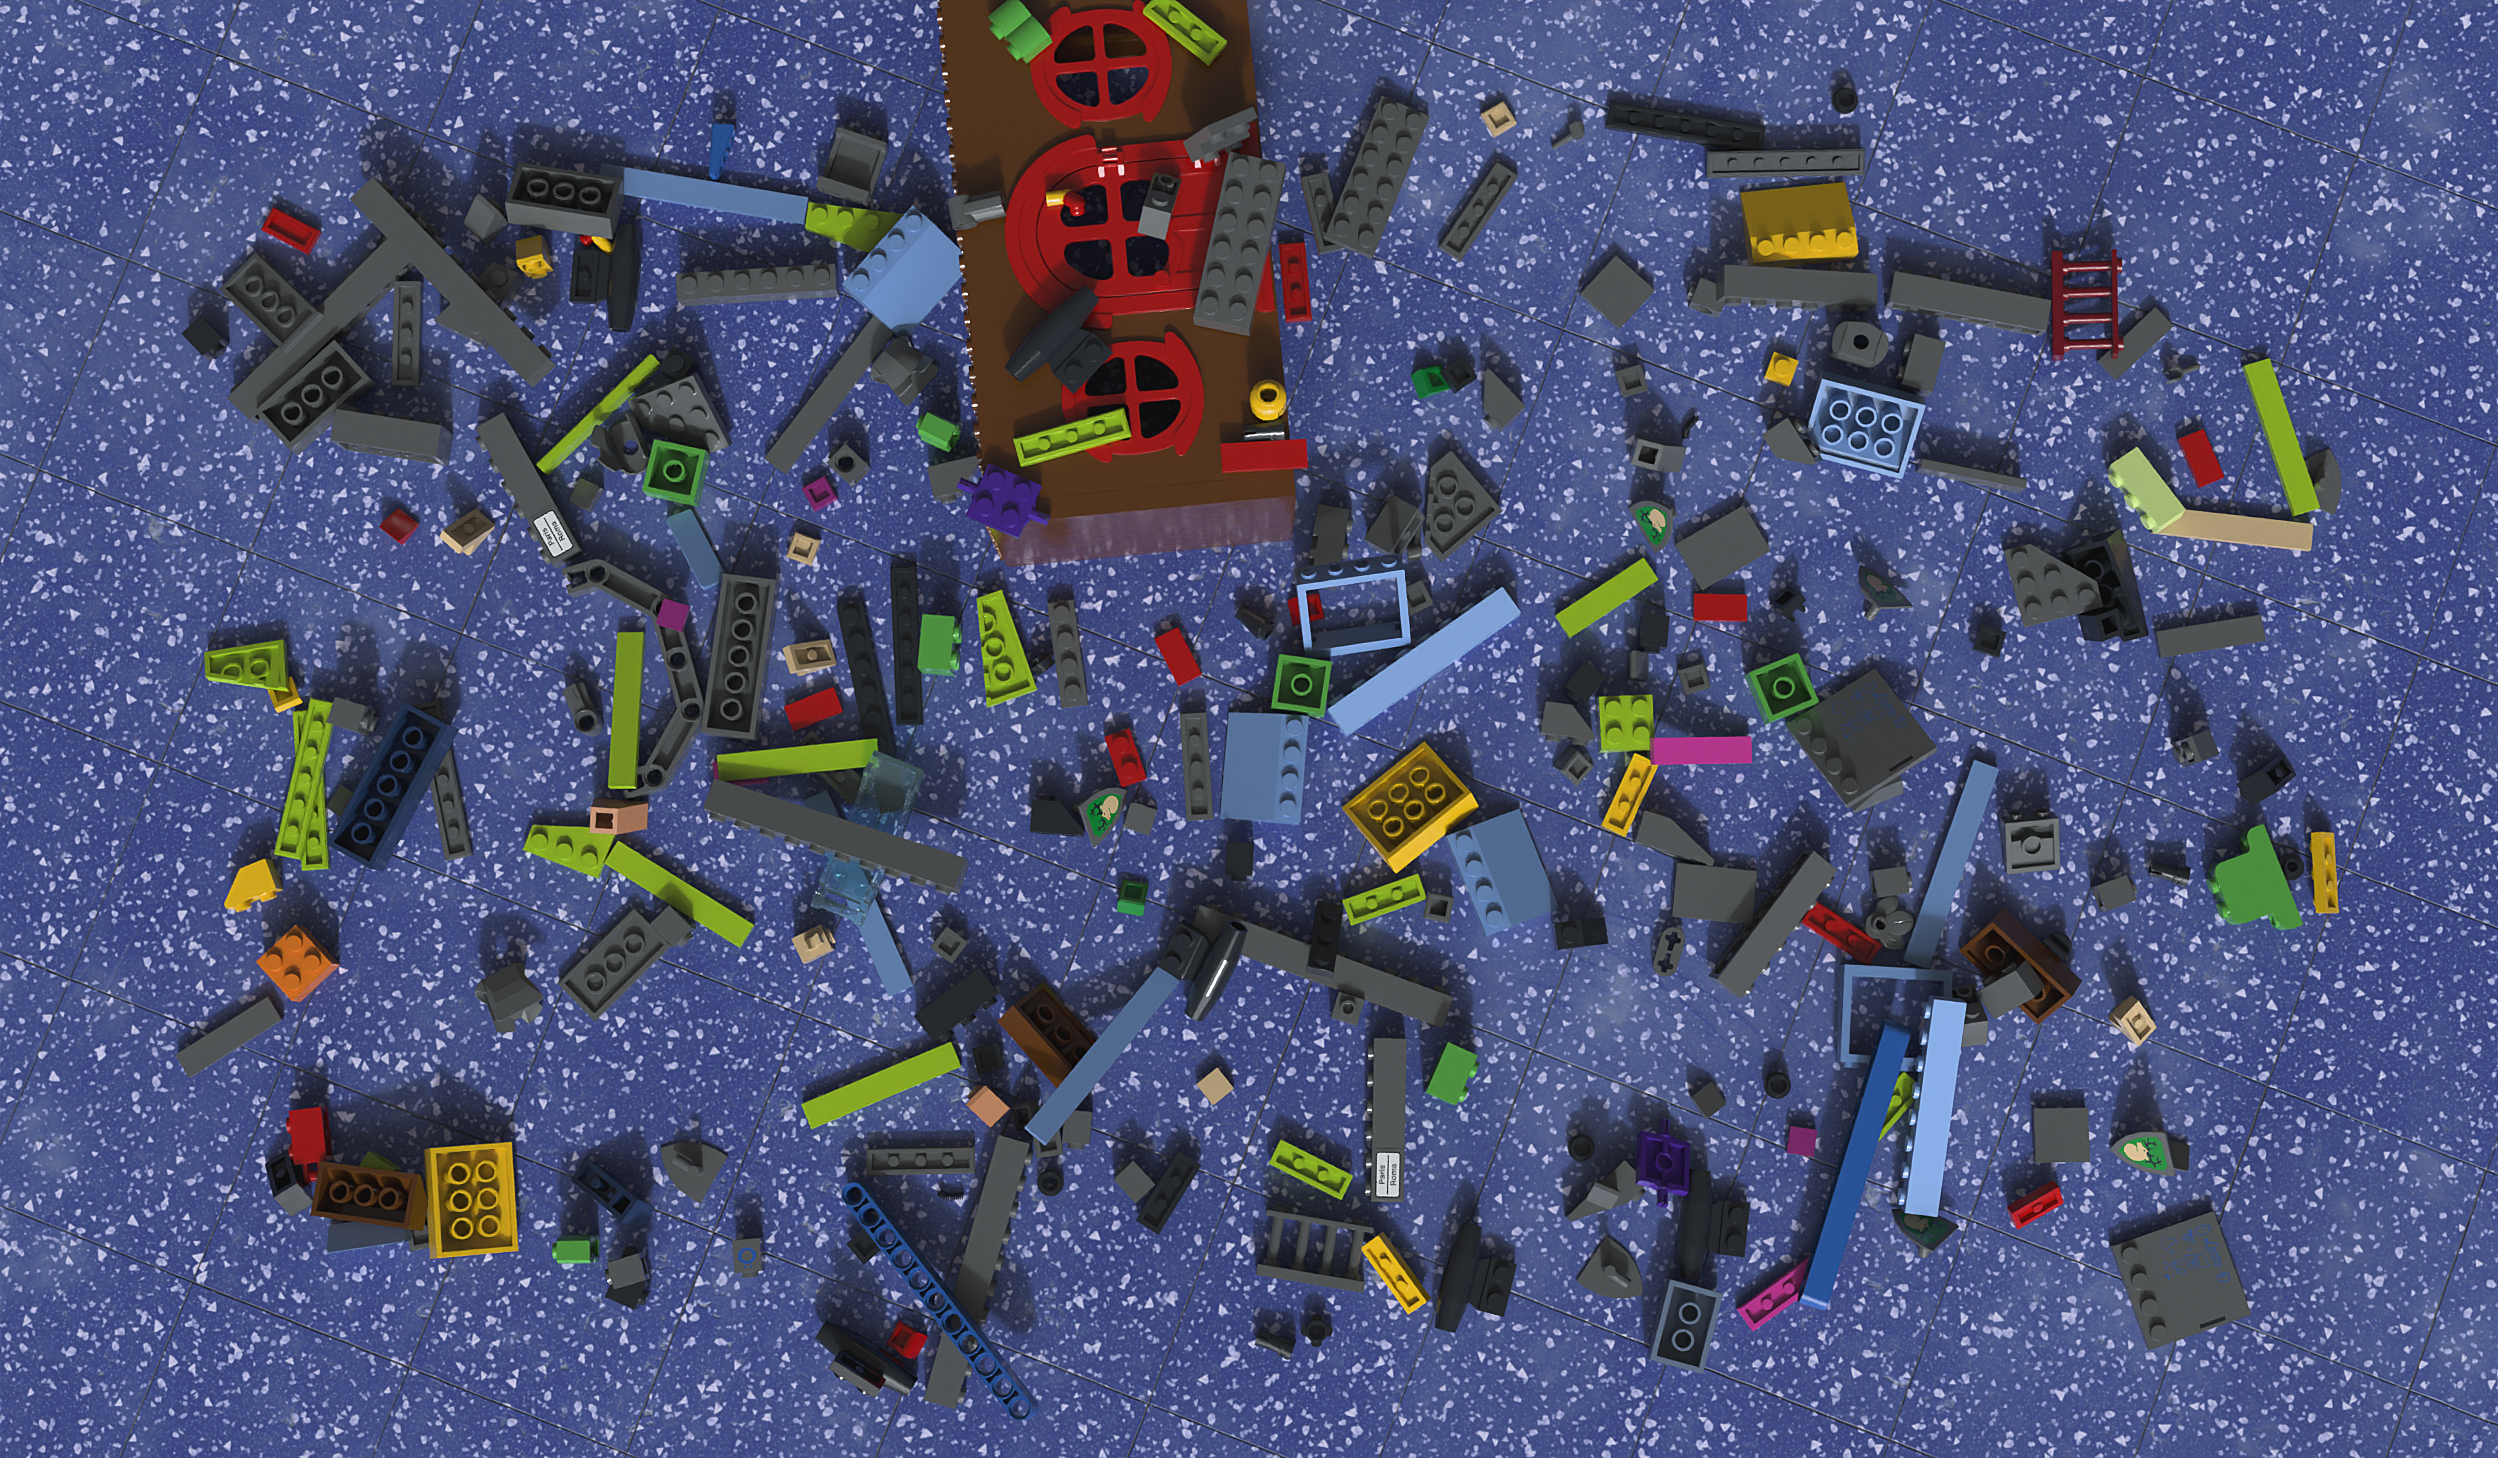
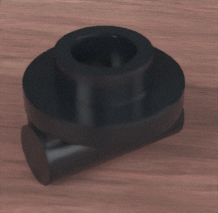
M2061 932L2051 933L2042 942L2061 961L2072 951L2070 938Z

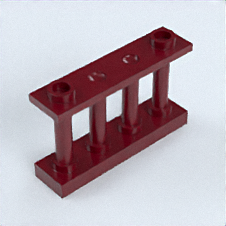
M2111 249L2110 260L2068 261V259H2063V251H2052V361L2063 360L2064 353H2069V350L2111 349L2112 359H2117L2119 351H2123L2124 338L2123 335H2118L2117 273H2122V257H2117V249ZM2110 271V286L2068 287V285H2063V275H2068V272ZM2111 297V312L2069 313V311L2063 310V301H2068V298ZM2111 323V338L2069 339V337H2064V327H2068L2069 324Z

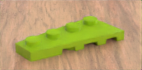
M809 202L805 229L835 242L851 246V248L858 251L870 253L904 214Z

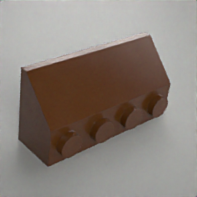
M2004 907L1993 914L1959 950L1986 977L1993 973L1996 976L2002 974L2001 970L2012 962L2018 965L2027 960L2045 987L2034 998L2018 1007L2037 1025L2073 997L2082 982L2073 971Z
M1044 981L1016 1002L997 1021L1056 1088L1059 1087L1097 1041Z
M320 1161L310 1215L423 1231L428 1202L421 1175Z

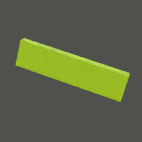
M1120 408L1014 438L1013 440L1020 466L1026 467L1131 437V432L1125 410Z
M1642 558L1555 615V618L1567 636L1571 638L1658 581V578L1646 560Z

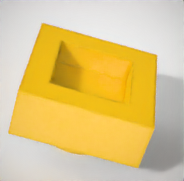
M1773 352L1764 378L1789 387L1799 361Z
M292 676L289 677V692L267 689L277 713L303 703Z

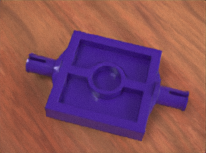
M990 463L977 484L963 477L960 478V483L958 482L957 489L972 494V502L966 513L967 518L1017 539L1020 538L1024 527L1031 519L1045 526L1049 523L1051 515L1036 509V500L1042 489V486Z
M1666 1118L1659 1119V1133L1642 1130L1637 1134L1635 1184L1656 1190V1205L1660 1208L1668 1207V1193L1681 1196L1689 1193L1690 1143L1678 1140L1670 1135L1671 1121Z

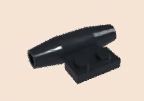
M630 224L618 225L610 256L599 250H574L569 301L572 304L598 305V303L606 300L609 330L614 332H630L638 304L642 263L638 226Z
M1084 284L1057 303L1023 338L1004 368L1021 383L1045 364L1049 363L1052 375L1074 394L1113 354L1094 333L1081 329L1100 301L1099 298Z
M1185 920L1179 922L1158 967L1180 981H1193L1184 1010L1189 1018L1203 1021L1222 996L1239 962L1248 929L1242 923L1229 920L1211 943L1206 933Z
M1689 1168V1193L1681 1196L1676 1236L1677 1275L1680 1278L1700 1279L1708 1249L1719 1255L1745 1257L1750 1203L1720 1200L1713 1203L1711 1171Z
M1461 1221L1451 1243L1437 1293L1434 1326L1437 1329L1456 1333L1468 1303L1478 1311L1502 1317L1505 1315L1517 1264L1493 1257L1480 1259L1482 1226Z
M826 1320L815 1337L821 1345L835 1356L829 1367L834 1375L841 1380H847L865 1395L876 1398L881 1388L885 1387L907 1397L918 1380V1377L895 1356L853 1330Z

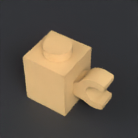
M818 925L792 938V942L802 962L807 964L834 951L833 943L836 942V939L830 928L825 929L823 925Z

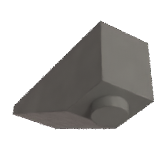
M1650 808L1649 812H1642L1633 840L1634 844L1705 866L1713 865L1714 859L1671 818L1664 817V811Z
M1621 1160L1600 1181V1183L1621 1192L1613 1207L1629 1203L1631 1200L1636 1202L1646 1192L1645 1186L1635 1184L1636 1171L1625 1160ZM1586 1194L1565 1217L1567 1220L1573 1221L1607 1209L1587 1201Z

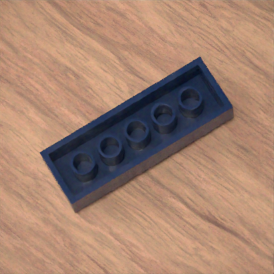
M403 701L326 845L370 869L384 871L459 729L425 710Z

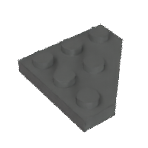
M697 372L631 397L627 401L639 425L686 446L703 449L710 454L733 443Z
M1452 451L1448 452L1430 468L1424 543L1442 563L1502 513V509Z
M2031 544L2004 550L2024 628L2103 608L2097 581Z

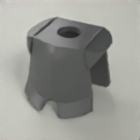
M1866 319L1843 320L1836 323V329L1832 338L1833 352L1828 353L1826 357L1874 371L1875 365L1879 364L1887 354L1889 347L1888 337ZM1855 336H1866L1868 346L1862 350L1857 349L1853 344Z
M901 336L896 338L872 365L870 377L871 380L877 383L887 384L905 406H909L937 375L939 369L931 364L933 361L931 357L912 348L907 336Z
M629 412L625 413L628 420L612 426L608 431L603 426L595 425L591 435V446L599 449L601 455L597 457V460L605 468L613 472L621 471L628 475H637L647 470L651 452L639 423ZM631 440L637 442L638 451L634 455L625 454V443Z
M513 963L482 979L474 990L475 997L487 1005L496 1032H514L516 1030L515 1021L518 1018H522L526 1023H531L543 1009L539 1003L543 999V995L525 976V965L523 963Z

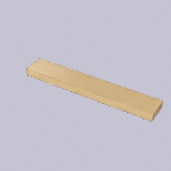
M2185 510L2181 518L2157 534L2309 552L2312 547L2313 524Z

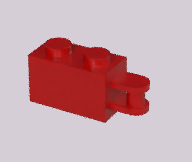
M328 1107L289 1111V1117L286 1118V1128L288 1133H291L292 1144H289V1156L291 1160H294V1165L303 1166L306 1186L316 1182L320 1161L333 1160ZM311 1163H317V1171H311Z

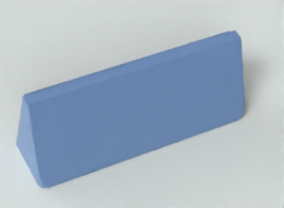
M689 509L666 518L665 520L701 588L706 591L721 583L723 573L725 574L692 510Z
M360 1222L333 1224L328 1227L327 1253L407 1242L411 1240V1233L409 1229Z

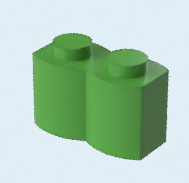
M1007 0L988 16L992 23L989 29L998 40L1004 38L1010 44L1006 48L1017 61L1022 58L1027 64L1052 43L1050 35L1020 0Z
M928 411L926 415L922 414L916 425V428L919 429L918 435L921 436L922 441L949 454L953 452L961 435V429H959L958 424L931 411Z
M598 1235L559 1236L557 1242H553L552 1256L554 1259L557 1258L558 1264L598 1262L600 1238Z

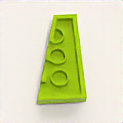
M999 590L977 598L987 708L1037 691L1003 591Z

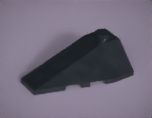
M2120 528L2093 536L2061 552L2065 564L2097 581L2103 607L2118 608L2124 634L2119 635L2123 642L2149 635L2130 552Z

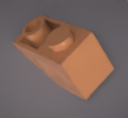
M595 798L591 805L590 833L617 835L647 829L649 802Z
M978 1085L967 1095L970 1100L966 1105L989 1127H993L1011 1109L989 1085L984 1087Z

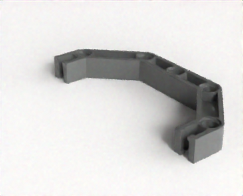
M594 559L561 569L563 576L567 578L568 582L573 581L572 576L584 573L588 580L587 583L574 588L571 584L566 585L568 594L571 597L575 598L601 590L652 618L677 710L646 765L638 767L637 777L642 776L645 786L632 792L629 789H623L627 800H634L662 792L671 785L698 737L702 726L705 695L686 627H684L682 633L657 625L656 621L663 599L674 600L670 596L603 560ZM598 568L605 569V576L601 580L594 579V572ZM678 654H684L685 663L680 667H675L673 664L674 657ZM692 705H699V715L695 718H689L688 708ZM655 771H661L663 775L662 781L658 784H652L650 780L651 774Z

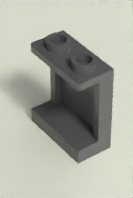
M845 126L844 129L837 127L835 131L836 139L823 176L819 175L816 184L817 189L821 193L869 208L889 148L880 136L869 134V137L861 135L859 130L850 126Z

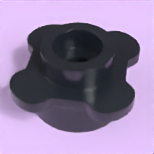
M1315 1314L1307 1325L1301 1327L1300 1332L1311 1340L1313 1347H1320L1322 1341L1327 1336L1332 1335L1333 1329L1322 1321L1321 1315ZM1318 1328L1319 1333H1315L1314 1329Z

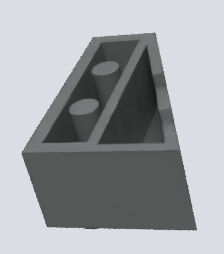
M493 262L478 277L482 281L479 286L485 292L490 289L500 299L497 305L502 310L506 307L510 308L524 281L518 273L496 262ZM451 304L434 319L440 327L488 350L490 344Z
M1318 504L1308 566L1330 564L1332 562H1341L1342 558L1347 559L1349 543H1344L1346 532L1351 533L1354 518L1348 517L1350 509ZM1337 586L1319 589L1336 591Z

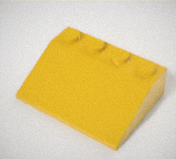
M1845 182L1740 193L1748 266L1779 268L1854 260L1859 253L1856 227Z
M1424 741L1345 804L1342 809L1382 859L1395 873H1398L1479 806L1469 789Z
M512 1142L424 1149L430 1259L519 1251Z

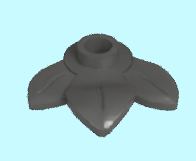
M1888 896L1878 901L1874 913L1866 917L1864 930L1871 938L1879 939L1887 949L1897 950L1904 947L1901 935L1909 932L1914 927L1915 919L1905 911H1898V898L1896 896ZM1877 921H1879L1881 924L1880 930L1876 927Z

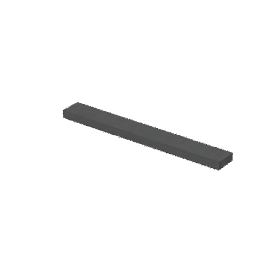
M873 316L764 459L787 475L895 334Z

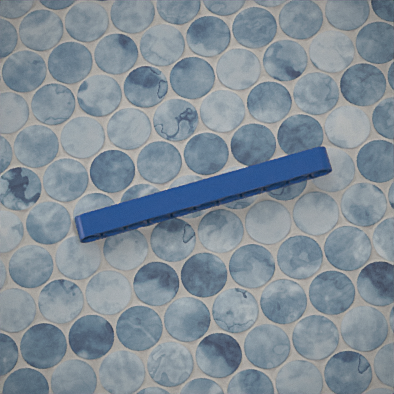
M1884 1019L1880 1025L1797 1298L1798 1303L1823 1311L1828 1306L1911 1035V1027L1887 1019Z
M858 1182L845 1185L841 1193L843 1202L1009 1416L1017 1421L1029 1420L1035 1417L1039 1408L1034 1396L871 1187ZM856 1188H859L862 1194L858 1202L853 1198V1192ZM872 1209H875L878 1213V1218L874 1223L869 1219ZM890 1229L894 1233V1240L891 1244L887 1243L885 1238L887 1231ZM906 1250L911 1255V1260L907 1265L902 1262V1254ZM921 1272L927 1275V1283L924 1286H921L918 1282ZM938 1293H941L944 1297V1303L940 1308L935 1304V1296ZM955 1314L961 1319L960 1326L957 1329L951 1324V1319ZM971 1336L977 1339L975 1350H971L968 1346V1339ZM988 1357L994 1361V1368L991 1372H988L984 1365ZM1004 1379H1008L1011 1383V1390L1007 1394L1001 1388ZM1022 1400L1028 1405V1411L1025 1415H1022L1018 1410V1405Z

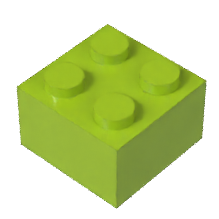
M1652 694L1598 697L1596 699L1598 753L1650 751V738H1655Z

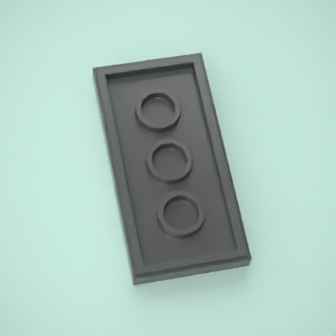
M257 252L219 289L286 354L324 317Z
M636 907L558 982L559 986L594 1021H597L672 947L650 925L651 922Z

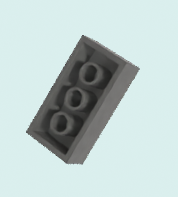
M518 162L505 201L508 223L613 239L625 201L623 179Z
M333 340L258 407L255 412L289 450L299 455L333 425L336 409L345 410L346 406L353 407L377 383L343 346Z
M348 406L345 407V410L336 409L330 441L343 450L448 466L453 434L446 429V426L440 425V421L424 419V422L414 421V417L407 415H398L397 418L387 417L388 414L385 412L374 410L371 414L361 413L362 410L359 408Z

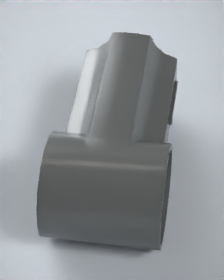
M1001 190L973 197L972 195H959L948 199L954 230L973 228L978 225L977 222L1007 216L1006 201Z
M581 682L566 687L562 692L574 718L576 729L588 737L599 735L603 730L604 723L597 713L585 683ZM589 717H593L594 725L590 729H584V721Z

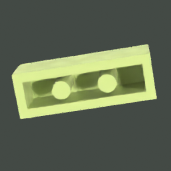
M2138 447L2110 465L2107 471L2109 481L2115 488L2119 487L2126 503L2130 508L2137 510L2140 514V520L2146 529H2151L2154 534H2157L2182 517L2186 509Z

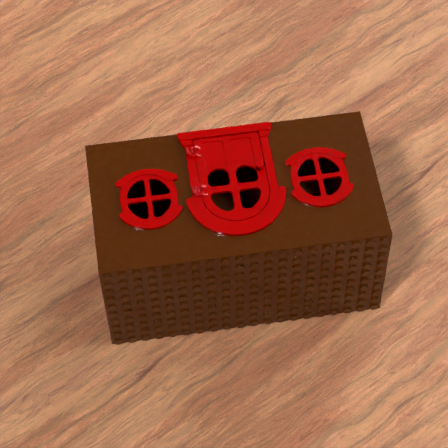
M937 0L939 8H936L937 21L940 26V33H942V35H939V45L944 62H941L945 87H947V90H944L945 107H947L949 117H946L950 142H952L949 145L950 162H952V168L954 169V172H951V179L955 196L972 195L973 197L1001 190L1007 206V216L977 222L978 225L973 228L956 230L957 242L962 252V255H959L960 272H962V278H964V282L961 283L962 298L967 307V310H964L965 327H967V333H969V338H966L967 353L972 362V366H969L970 383H972V388H974V394H971L972 409L977 418V421L974 422V433L980 448L976 450L977 464L982 476L990 463L1041 485L1042 489L1036 500V509L1051 515L1047 526L1031 519L1024 527L1019 539L985 525L1000 560H1004L1007 567L1292 540L1296 501L1293 469L1222 473L1220 444L1245 442V434L1256 433L1255 431L1244 432L1243 424L1269 422L1258 418L1251 410L1250 392L1253 386L1259 381L1269 379L1279 382L1285 388L1271 243L1250 336L1194 325L1193 320L1229 153L1227 154L1226 150L1220 151V156L1210 162L1204 163L1202 159L1192 163L1183 142L1206 126L1251 107L1254 108L1258 116L1247 0H1176L1227 41L1226 47L1209 66L1143 14V9L1151 0H1020L1031 15L1046 30L1052 40L1050 45L1027 64L1022 58L1017 61L1006 48L1010 44L1004 38L998 40L989 29L992 23L988 16L1007 0ZM1146 67L1149 75L1140 91L1129 100L1113 105L1109 99L1107 73L1113 69ZM1095 72L1098 78L1099 105L1090 107L1077 103L1067 97L1057 86V76L1070 73ZM1257 117L1249 123L1250 129H1248L1250 136L1241 142L1243 147L1233 151V153L1262 158L1259 119ZM1154 172L1182 179L1169 229L1164 240L1169 247V257L1166 265L1162 270L1157 271L1151 276H1132L1128 272L1126 240L1129 237L1145 236V234L1137 232L1140 221L1130 222L1123 218L1121 186L1128 181L1147 180L1151 182ZM1094 184L1102 185L1106 189L1108 221L1099 225L1068 227L1061 220V211L1065 204L1047 206L1045 192L1070 189L1077 193ZM1104 239L1111 243L1114 273L1107 280L1093 279L1079 273L1067 263L1064 257L1066 246L1073 242ZM1083 284L1086 285L1100 301L1081 329L1094 333L1113 352L1104 363L1117 357L1124 360L1126 392L1122 394L1088 396L1085 393L1086 381L1072 394L1052 375L1049 363L1045 364L1021 383L1017 381L1004 366L1023 338L1057 303ZM1143 355L1161 361L1175 373L1179 382L1178 386L1174 389L1139 391L1136 383L1135 358ZM1179 400L1181 408L1174 422L1162 433L1151 438H1144L1141 434L1139 405L1143 402ZM1119 404L1128 406L1131 437L1129 440H1117L1026 467L1020 466L1014 438L1088 418L1087 411L1091 407ZM1286 407L1284 413L1279 418L1283 417L1285 440H1290L1288 411ZM1271 439L1255 440L1248 442L1271 441Z

